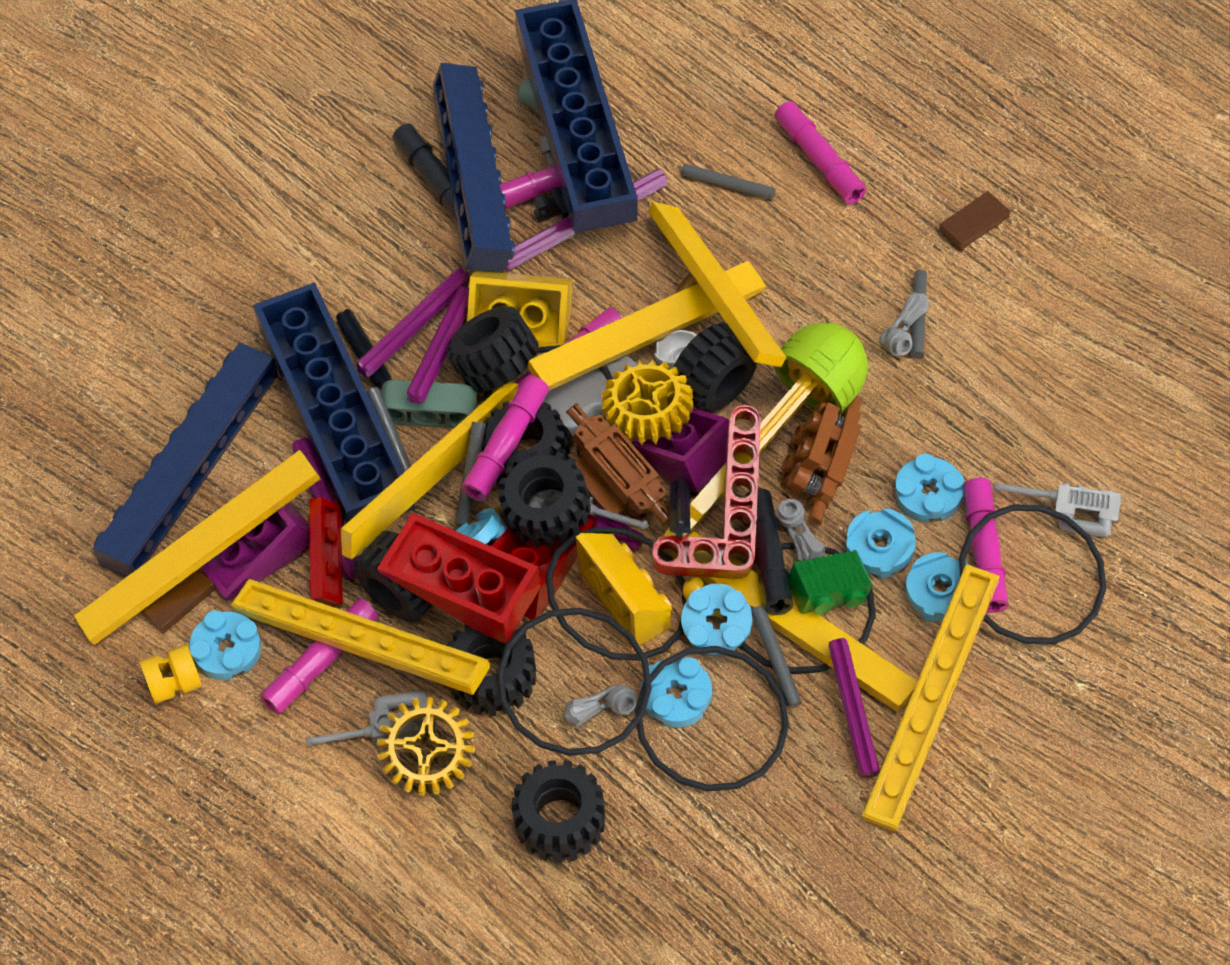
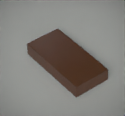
M987 191L940 223L939 231L961 251L1009 218L1010 210Z
M196 570L140 613L164 634L215 590L214 583L200 570Z

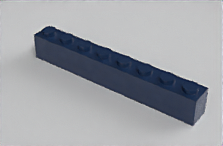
M440 63L433 83V90L465 268L468 270L503 273L508 260H512L514 257L515 243L513 240H510L509 235L510 218L505 214L506 198L500 189L501 172L496 168V148L492 147L491 143L492 126L487 122L488 106L486 102H483V81L479 80L477 67Z
M240 342L233 352L227 354L220 371L215 377L209 379L205 392L197 402H194L189 407L185 420L180 427L172 431L169 441L162 452L154 456L150 469L142 479H139L134 484L132 494L124 505H120L117 508L113 520L105 532L103 531L97 536L93 551L99 566L126 578L150 560L278 377L274 357Z

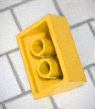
M476 270L470 276L467 322L487 310L500 306H511L518 310L537 339L539 347L562 345L566 342L570 322L573 279Z
M581 533L576 536L580 574L615 621L633 634L639 646L671 628V612L673 608L670 601L663 593L659 595L656 592L649 573L644 568L639 569L634 563V556L626 543L620 544L613 534Z

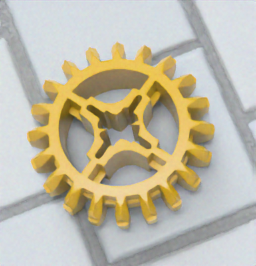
M653 359L649 365H643L640 360H638L635 367L625 364L624 372L614 371L613 380L606 381V390L602 391L603 394L601 396L603 404L601 406L602 414L609 425L613 426L615 424L630 442L638 438L640 444L643 445L646 440L652 439L656 445L660 437L670 440L671 431L681 433L682 424H688L693 410V391L686 384V375L677 376L680 374L679 370L676 367L669 369L666 361L660 366H657Z
M427 697L426 708H420L418 698H413L412 705L414 710L409 712L406 705L401 703L398 706L403 715L401 718H398L391 712L387 715L389 721L394 726L391 728L387 725H381L380 731L388 735L389 738L377 739L376 744L381 748H388V751L379 753L377 757L379 761H391L382 769L385 775L395 770L398 772L392 779V783L395 786L400 784L403 779H406L405 792L410 793L415 783L419 784V796L425 795L426 785H432L434 795L440 794L439 782L443 781L448 790L453 788V783L449 778L452 774L457 779L463 780L464 774L458 769L459 765L465 768L471 767L472 762L464 758L463 754H474L475 747L464 745V742L474 739V733L469 731L461 732L462 729L469 725V721L467 718L461 719L457 723L454 721L460 713L457 707L453 708L449 714L444 713L447 708V701L442 700L437 710L433 709L432 697ZM423 718L421 730L416 736L397 739L407 724ZM434 719L443 722L450 728L455 736L456 743H449L447 740L438 739L434 735ZM426 729H429L428 735L431 745L437 747L434 751L430 750V754L426 755V763L423 764L421 748L415 746L418 741L422 743L421 739L425 738ZM395 750H404L418 758V774L410 772L399 762ZM455 754L453 760L445 769L436 774L429 775L430 765L435 757Z

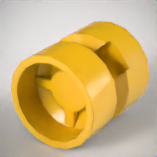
M187 644L169 650L165 658L155 655L139 661L155 705L174 698L175 692L178 690L185 694L203 687ZM172 671V677L163 678V676H166L169 672Z

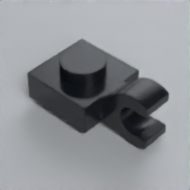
M561 187L550 190V197L540 196L533 200L537 208L534 210V214L538 222L546 221L557 215H560L562 220L569 217Z

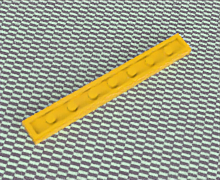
M652 202L648 209L650 216L752 360L760 364L782 367L787 357L678 207Z
M749 261L725 271L745 300L764 292L766 284ZM698 283L531 359L527 367L533 376L543 380L549 386V389L552 390L654 343L675 331L682 330L718 313V310Z
M510 381L497 389L341 528L342 555L352 560L378 537L382 531L389 527L461 462L467 455L472 421L483 423L486 417L492 418L491 411L495 408L500 410L503 408L502 403L512 401L518 391L519 384Z
M301 450L297 451L74 615L88 640L93 645H96L320 480V476Z
M693 531L688 537L702 536ZM673 551L672 558L675 560L677 558V555ZM698 551L693 555L695 561L700 564H707L712 560L711 555L706 551ZM729 556V560L733 565H744L732 556ZM753 570L747 576L740 579L699 577L709 585L724 584L741 592L751 610L761 605L765 607L762 588L758 582V574ZM792 597L794 605L789 612L782 615H772L767 612L771 625L775 630L833 669L828 644L832 640L845 638L849 645L859 687L897 713L911 698L917 680L820 615L815 614L814 611L800 613V608L797 607L795 598Z
M968 564L965 565L866 804L862 820L895 833L897 832L998 585L999 575Z
M248 579L231 604L234 612L471 695H474L490 669L487 659L252 579Z

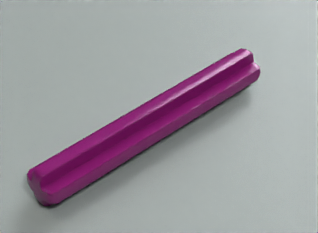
M838 638L830 641L828 646L859 773L862 777L873 776L879 773V766L849 645L845 638Z

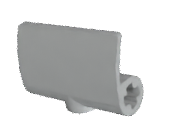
M625 355L604 366L608 368L613 377L614 371L624 372L625 364L635 367L637 363ZM598 368L550 390L543 401L550 404L551 409H556L564 424L568 443L570 444L575 443L572 438L578 425L566 411L575 403H578L579 407L589 418L602 415L606 420L602 414L601 406L603 404L601 396L603 394L602 391L606 390L607 379Z

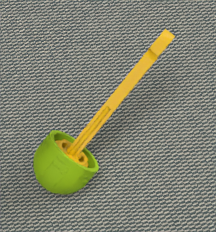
M835 323L810 324L795 332L781 347L787 358L782 367L774 366V369L790 390L761 422L759 455L804 403L814 408L820 401L829 402L840 408L838 413L840 415L861 391L868 373V360L861 341L849 329ZM739 452L733 456L735 461L740 464L751 462V457L747 453ZM726 463L690 503L691 531L689 534H683V536L688 537L724 496ZM669 528L663 536H675V533L670 532Z

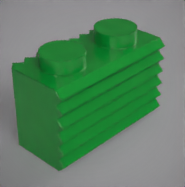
M857 550L847 551L846 553L841 552L840 554L835 553L832 556L829 554L826 557L810 558L807 561H796L793 563L789 573L790 589L797 602V607L800 608V613L814 611L815 614L820 615L829 612L833 607L837 606L857 607L866 601L873 586Z

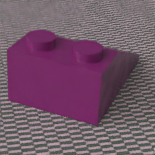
M693 408L688 424H682L681 433L671 431L670 440L660 437L656 445L652 439L646 440L641 445L638 438H635L631 443L659 475L669 482L677 481V477H684V482L690 484V490L699 492L726 463L729 420L728 418Z
M290 501L201 568L226 600H231L239 594L248 579L260 582L295 560L310 544L309 523Z

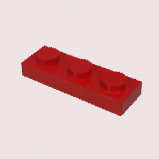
M322 497L309 499L310 547L308 553L310 558L311 580L309 582L311 600L331 607L343 605L341 505Z

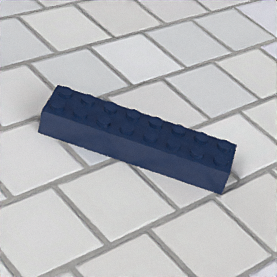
M564 0L515 10L516 36L574 234L637 221L638 197L577 0Z
M314 282L253 305L259 330L271 356L274 357L281 379L336 501L341 505V512L345 521L348 523L401 476L404 471ZM413 504L405 512L415 509V505Z

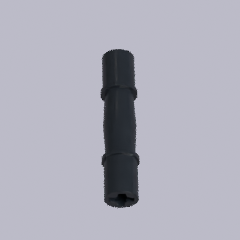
M412 124L401 125L393 133L392 139L405 155L407 162L417 169L426 184L438 196V202L446 208L457 222L447 168L434 155L432 146L426 143Z
M758 488L755 556L760 571L758 582L762 588L766 611L772 615H782L789 612L794 605L789 584L790 575L784 565L782 545L777 531L779 521L775 515L771 492L767 489ZM748 492V493L745 495L744 498H746L747 496H749V495H750V492Z

